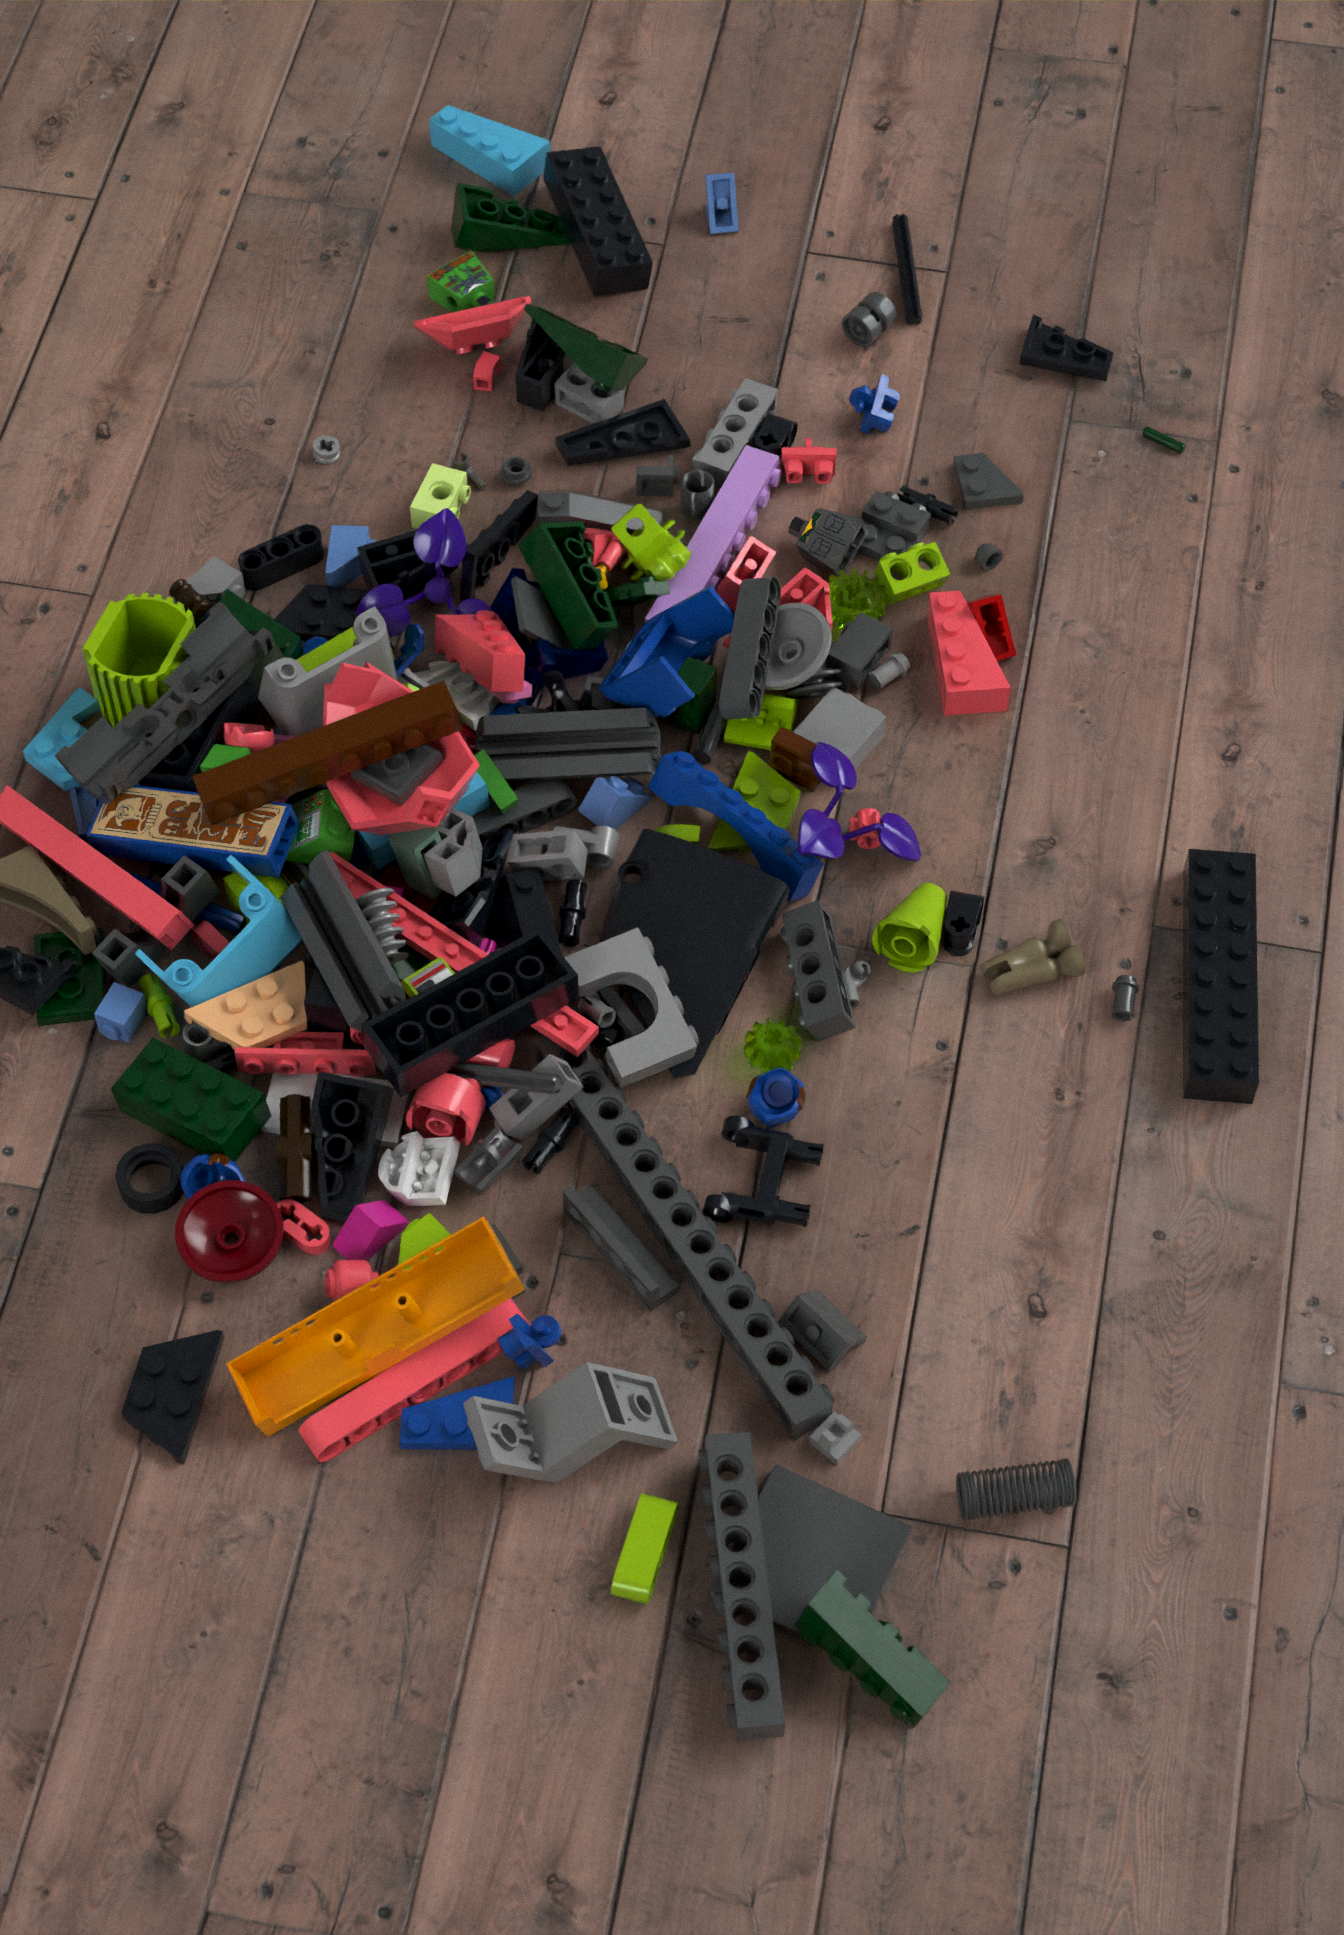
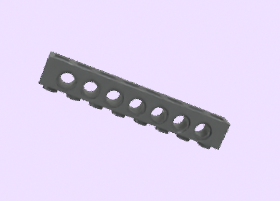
M750 1431L705 1435V1449H698L700 1472H707L709 1484H702L704 1507H711L712 1519L706 1520L708 1543L715 1542L716 1555L710 1556L712 1579L719 1578L721 1591L714 1592L716 1616L723 1615L724 1629H718L720 1653L727 1652L729 1666H722L724 1690L732 1691L733 1704H726L728 1728H736L737 1741L784 1737L785 1720ZM730 1471L736 1474L737 1477L726 1481L718 1475L722 1472ZM734 1506L741 1513L736 1516H728L722 1510L726 1507ZM731 1542H740L745 1546V1549L740 1552H732L726 1546ZM735 1578H744L750 1584L745 1588L739 1589L732 1586L730 1582ZM741 1614H747L754 1621L750 1625L743 1626L736 1623L734 1618ZM751 1651L758 1656V1659L752 1663H745L738 1656L742 1652ZM753 1688L759 1690L763 1696L757 1701H750L742 1693L747 1689Z

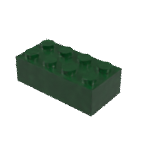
M155 1038L149 1041L111 1087L121 1112L205 1155L221 1153L228 1156L233 1162H236L272 1116L263 1092Z

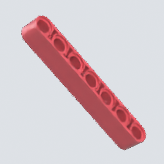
M510 1298L393 1365L310 1416L301 1424L298 1433L319 1462L329 1461L400 1417L402 1409L423 1403L503 1353L504 1350L497 1338L513 1329L509 1319L518 1313L526 1322L528 1320Z

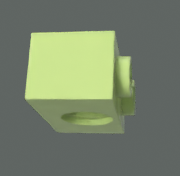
M432 463L410 506L412 528L418 529L425 521L435 516L444 508L450 509L459 519L460 508L463 503L466 504L471 493V487L467 485L466 472Z

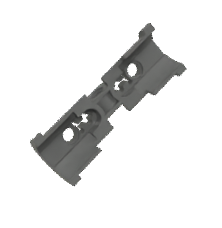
M218 602L209 610L211 615L180 643L189 657L162 681L170 689L149 709L138 704L113 728L104 717L100 718L70 748L64 746L55 757L67 772L98 800L110 804L121 794L122 790L135 786L177 745L181 744L206 720L208 715L250 676L255 664L275 647V641L271 632L263 627L254 636L249 634L247 629L231 614L226 605Z

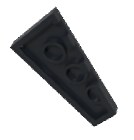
M665 399L555 437L556 447L568 466L690 448V438Z

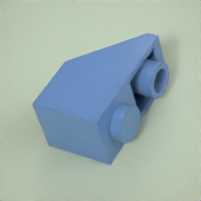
M616 776L596 778L578 811L597 826L618 829L649 803L653 796L644 790L645 785L640 780L632 776L627 778H618Z

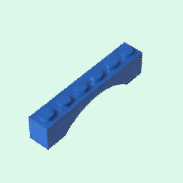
M681 750L662 756L656 773L653 775L648 786L649 789L670 806L686 805L698 807L717 815L731 825L752 850L761 871L783 881L789 886L788 902L809 895L824 865L814 855L798 854V843L790 837V834L785 829L773 824L766 818L764 812L753 808L742 799V795L739 792L728 788L719 780L715 773L706 770L698 764L691 754Z

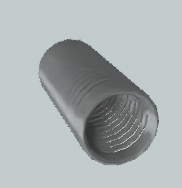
M1067 1458L1057 1459V1461L1051 1460V1462L1045 1461L1044 1464L1042 1462L1037 1464L1033 1462L1031 1465L1028 1463L1024 1466L1019 1464L1018 1467L1012 1465L1011 1468L1006 1466L1004 1469L999 1467L998 1470L992 1468L991 1471L989 1469L985 1471L981 1469L978 1473L975 1470L972 1473L969 1471L965 1473L958 1472L956 1476L958 1504L961 1516L965 1521L974 1520L975 1518L979 1519L980 1513L983 1518L987 1514L989 1517H992L993 1511L996 1516L1000 1515V1511L1005 1516L1006 1511L1011 1515L1013 1509L1018 1514L1020 1509L1025 1513L1026 1507L1031 1512L1033 1507L1034 1510L1038 1511L1039 1507L1045 1510L1046 1505L1051 1509L1053 1505L1055 1508H1058L1059 1503L1063 1508L1076 1504L1075 1476L1072 1465ZM1046 1465L1049 1467V1472L1046 1470ZM1027 1467L1029 1469V1478L1026 1472ZM1020 1468H1021L1022 1471H1023L1022 1477H1021V1474H1020ZM1014 1469L1016 1471V1480L1013 1474ZM1001 1471H1002V1474H1003V1483H1002V1479H1001V1476H1000V1472H1001ZM987 1473L990 1476V1486L987 1479ZM974 1474L977 1478V1489L974 1481ZM981 1474H982V1476H983V1485H982V1481H981V1479H980Z

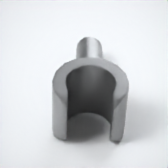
M460 453L462 462H456L452 458L453 469L466 472L467 477L481 490L486 488L487 484L472 469L467 453Z

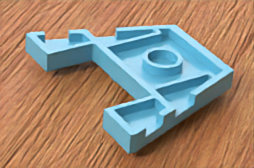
M81 687L76 689L23 750L25 761L64 791L81 785L67 772L55 755L64 746L70 748L88 731L79 723L100 710L98 700Z

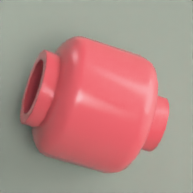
M337 1260L331 1269H327L325 1272L324 1285L326 1297L332 1298V1301L335 1302L377 1278L379 1274L378 1272H372V1268L366 1260ZM379 1283L374 1284V1285L371 1286L370 1288H374V1287L378 1286Z

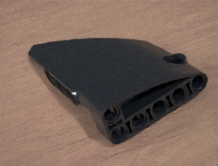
M643 829L626 862L619 868L618 883L599 941L603 942L637 927L643 937L647 936L650 939L655 952L653 958L658 967L663 966L669 978V985L667 986L672 996L677 995L684 1009L682 1016L687 1026H693L699 1039L694 1058L668 1068L673 1079L696 1074L715 1035H718L744 987L761 951L760 946L770 927H775L788 902L790 888L783 881L733 858L668 834ZM629 874H638L642 880L637 884H629L625 881V878ZM625 985L648 1029L655 1020V1011L651 1001L639 989Z

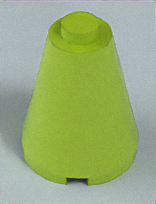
M933 883L918 885L877 924L872 934L873 947L879 956L883 953L890 959L889 965L901 971L916 973L923 971L926 966L934 963L938 955L947 904V896L943 889Z

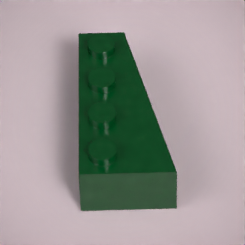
M584 522L539 523L522 540L518 547L574 650L597 648L618 627V623L607 592L601 590L599 584L602 580L600 570L593 567L590 556L594 552L591 543L584 540L583 533L586 531Z

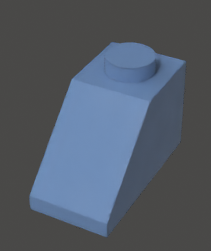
M331 525L325 571L327 586L344 587L362 575L357 547L375 542V539H370L369 526Z

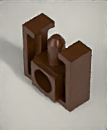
M781 727L771 740L770 766L785 779L811 792H814L821 782L816 776L811 763V755L815 748V743Z

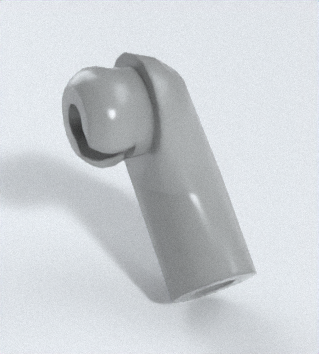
M863 960L856 961L844 971L851 1008H855L860 1004L857 989L866 981L867 976L871 973L870 965Z

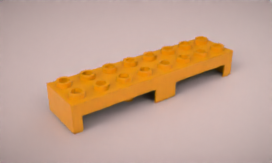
M483 1216L229 1361L226 1365L255 1425L269 1437L526 1289L494 1230ZM444 1246L441 1250L434 1252L437 1248ZM413 1264L408 1269L402 1270L404 1267ZM380 1283L378 1286L370 1288L374 1284ZM315 1320L313 1323L306 1325L309 1321ZM280 1338H284V1339L281 1340L280 1342L274 1343L276 1340H278V1339H280Z

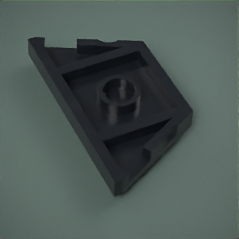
M307 584L274 620L301 637V641H307L316 636L323 637L329 641L353 627L358 605L369 590Z
M220 1330L143 1347L121 1412L126 1422L135 1429H140L144 1432L146 1438L155 1445L163 1447L173 1455L174 1460L181 1464L185 1463L224 1340L223 1331Z

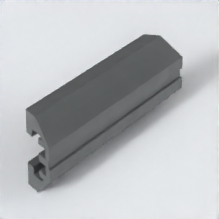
M648 708L483 716L478 721L474 738L476 745L475 755L484 749L506 782L655 774L662 758L660 729L652 710Z
M325 850L320 852L308 865L311 870L308 873L309 877L303 879L300 885L293 883L280 898L349 1027L362 1032L361 1024L404 1002L406 996L398 976L329 851Z

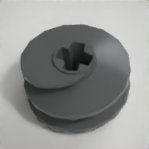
M822 665L813 676L803 683L794 686L801 688L786 692V697L800 699L825 696V690L841 686L842 682L824 680V677L841 673V670L824 668Z

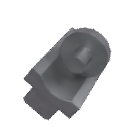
M495 1128L484 1140L481 1139L474 1145V1150L454 1170L455 1176L476 1193L483 1195L523 1152V1146L513 1142L498 1128Z

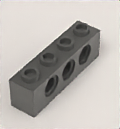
M819 900L782 913L784 927L781 928V935L790 951V955L787 956V963L796 979V983L792 987L797 1001L801 1003L802 1012L798 1016L805 1032L809 1031L819 1042L856 1028L831 914Z

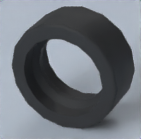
M155 1143L139 1145L125 1153L117 1164L115 1178L122 1200L135 1211L156 1214L168 1210L179 1201L184 1193L180 1186L181 1181L179 1180L183 1167L179 1156L169 1147ZM161 1164L170 1169L172 1174L171 1180L159 1191L140 1193L133 1190L130 1185V1178L133 1173L142 1166Z

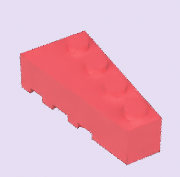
M961 590L930 592L927 622L944 716L1007 711L1011 687Z
M480 610L476 614L435 616L434 651L437 654L446 653V660L448 662H459L462 672L472 674L473 679L490 692H523L525 653L498 614L489 610Z

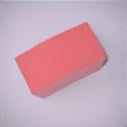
M486 351L482 353L475 364L473 374L474 390H493L494 380L501 371L500 356Z

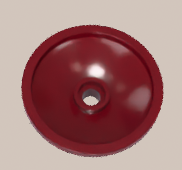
M237 1180L216 1182L197 1191L182 1207L175 1226L176 1245L184 1263L200 1277L218 1283L242 1282L264 1271L276 1258L284 1236L282 1215L273 1198L258 1186ZM230 1237L238 1238V1241L233 1245L226 1243Z

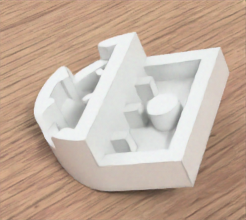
M418 1131L403 1135L402 1143L392 1151L386 1149L378 1168L380 1180L386 1189L399 1202L405 1205H446L461 1143L454 1136L423 1138Z

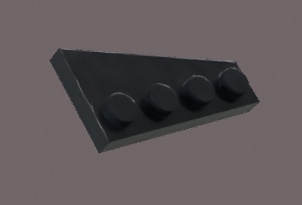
M527 490L519 499H515L503 514H499L487 529H483L478 538L471 544H467L466 554L462 560L460 601L476 597L474 589L478 584L483 587L490 579L489 572L494 563L502 564L509 551L510 544L516 545L534 522L538 494Z
M9 945L0 948V998L33 1015L78 972L76 963L64 960L62 963L52 961L49 955L36 953L35 956L20 953L19 948Z

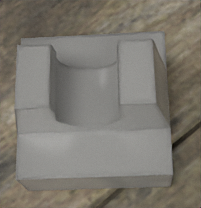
M833 1412L810 1435L809 1443L835 1465H838L861 1441L862 1434L853 1428L852 1422L841 1413L838 1415Z

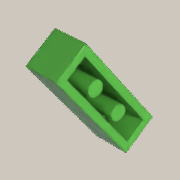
M483 749L474 755L480 764L477 772L487 784L488 793L501 812L505 814L520 804L519 799Z

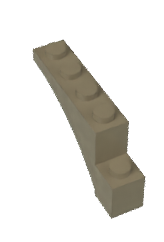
M30 845L0 859V903L25 910L47 921L71 939L84 955L96 949L94 936L98 932L93 920L89 916L85 918L82 915V909L77 898L74 895L69 897L64 881L60 875L54 876L52 874L51 865L44 854L39 856L33 846Z

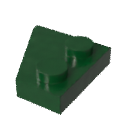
M642 577L636 579L637 583L620 584L615 588L603 590L607 592L612 606H633L670 594L669 582H656L655 577Z

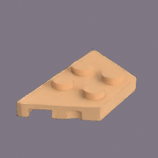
M301 960L184 1010V1019L191 1025L196 1022L209 1030L210 1036L220 1042L230 1044L234 1050L235 1047L265 1048L307 1029L304 1007L306 997L305 964Z

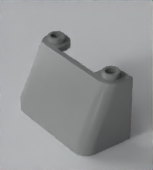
M375 606L356 617L353 625V632L357 638L354 640V647L306 673L302 665L292 658H281L264 667L258 699L283 735L299 736L323 726L324 682L332 684L342 662L364 667L365 663L368 662L397 681L387 626Z

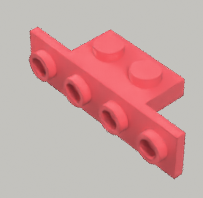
M300 1032L274 1043L273 1048L235 1047L234 1052L238 1072H246L252 1075L260 1073L318 1075L320 1071L330 1074L361 1077L364 1075H376L377 1071L376 1063L367 1050L344 1049V1032Z

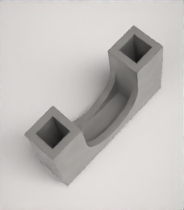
M638 927L564 957L578 974L579 998L610 985L625 984L642 991L654 1007L655 1020L647 1030L607 1047L604 1059L616 1084L620 1088L694 1058L697 1044H699L695 1029L692 1025L687 1026L682 1016L684 1009L677 995L672 996L667 986L669 985V978L663 966L658 967L653 958L655 952L650 939L647 936L643 937Z

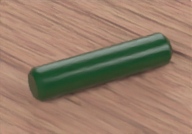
M1145 427L1142 432L1144 437L1180 454L1186 448L1184 443L1150 427Z

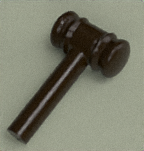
M178 579L171 585L169 589L170 596L174 597L175 601L184 604L185 612L189 609L195 619L203 617L209 611L210 602L205 600L204 596L200 595L185 579Z

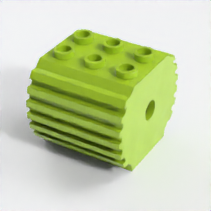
M142 592L140 597H136V594L133 593L128 594L124 600L118 602L110 600L82 648L95 699L98 700L102 717L111 724L112 728L138 704L149 709L170 689L162 681L189 657L180 643L196 629L193 613L189 609L185 612L184 604L179 601L177 605L174 604V600L171 597H167L165 600L162 598V594H155L154 597H150L149 593Z

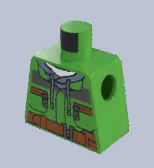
M471 250L427 275L428 296L451 312L494 303V281Z

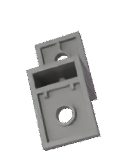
M585 1362L523 1406L472 1396L463 1403L467 1415V1424L473 1433L478 1449V1458L484 1470L558 1483L621 1440L669 1449L678 1443L654 1377L590 1362Z

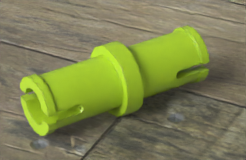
M153 973L155 981L153 983L151 974H147L139 981L147 1000V1012L154 1018L160 1037L167 1038L165 1031L167 1029L169 1037L172 1038L181 1030L173 1012V1000L166 994L161 979Z

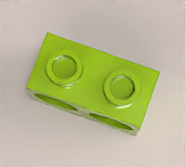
M924 542L917 543L909 547L907 552L899 555L896 552L889 553L880 558V562L873 572L888 606L942 587L951 575L936 542L927 545ZM918 562L928 564L930 570L922 569ZM890 572L899 573L903 580L894 579Z

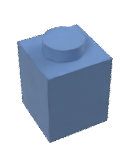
M114 982L94 1013L99 1032L110 1040L119 1039L130 1043L148 1014L144 993Z

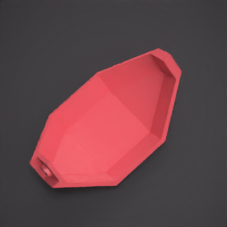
M342 662L332 684L324 682L323 726L414 691L368 662L365 663L364 667ZM459 731L425 743L440 751L444 760L420 786H417L415 792L402 806L353 780L350 773L326 781V786L351 829L371 834L386 835L438 827L466 793L480 767V764Z

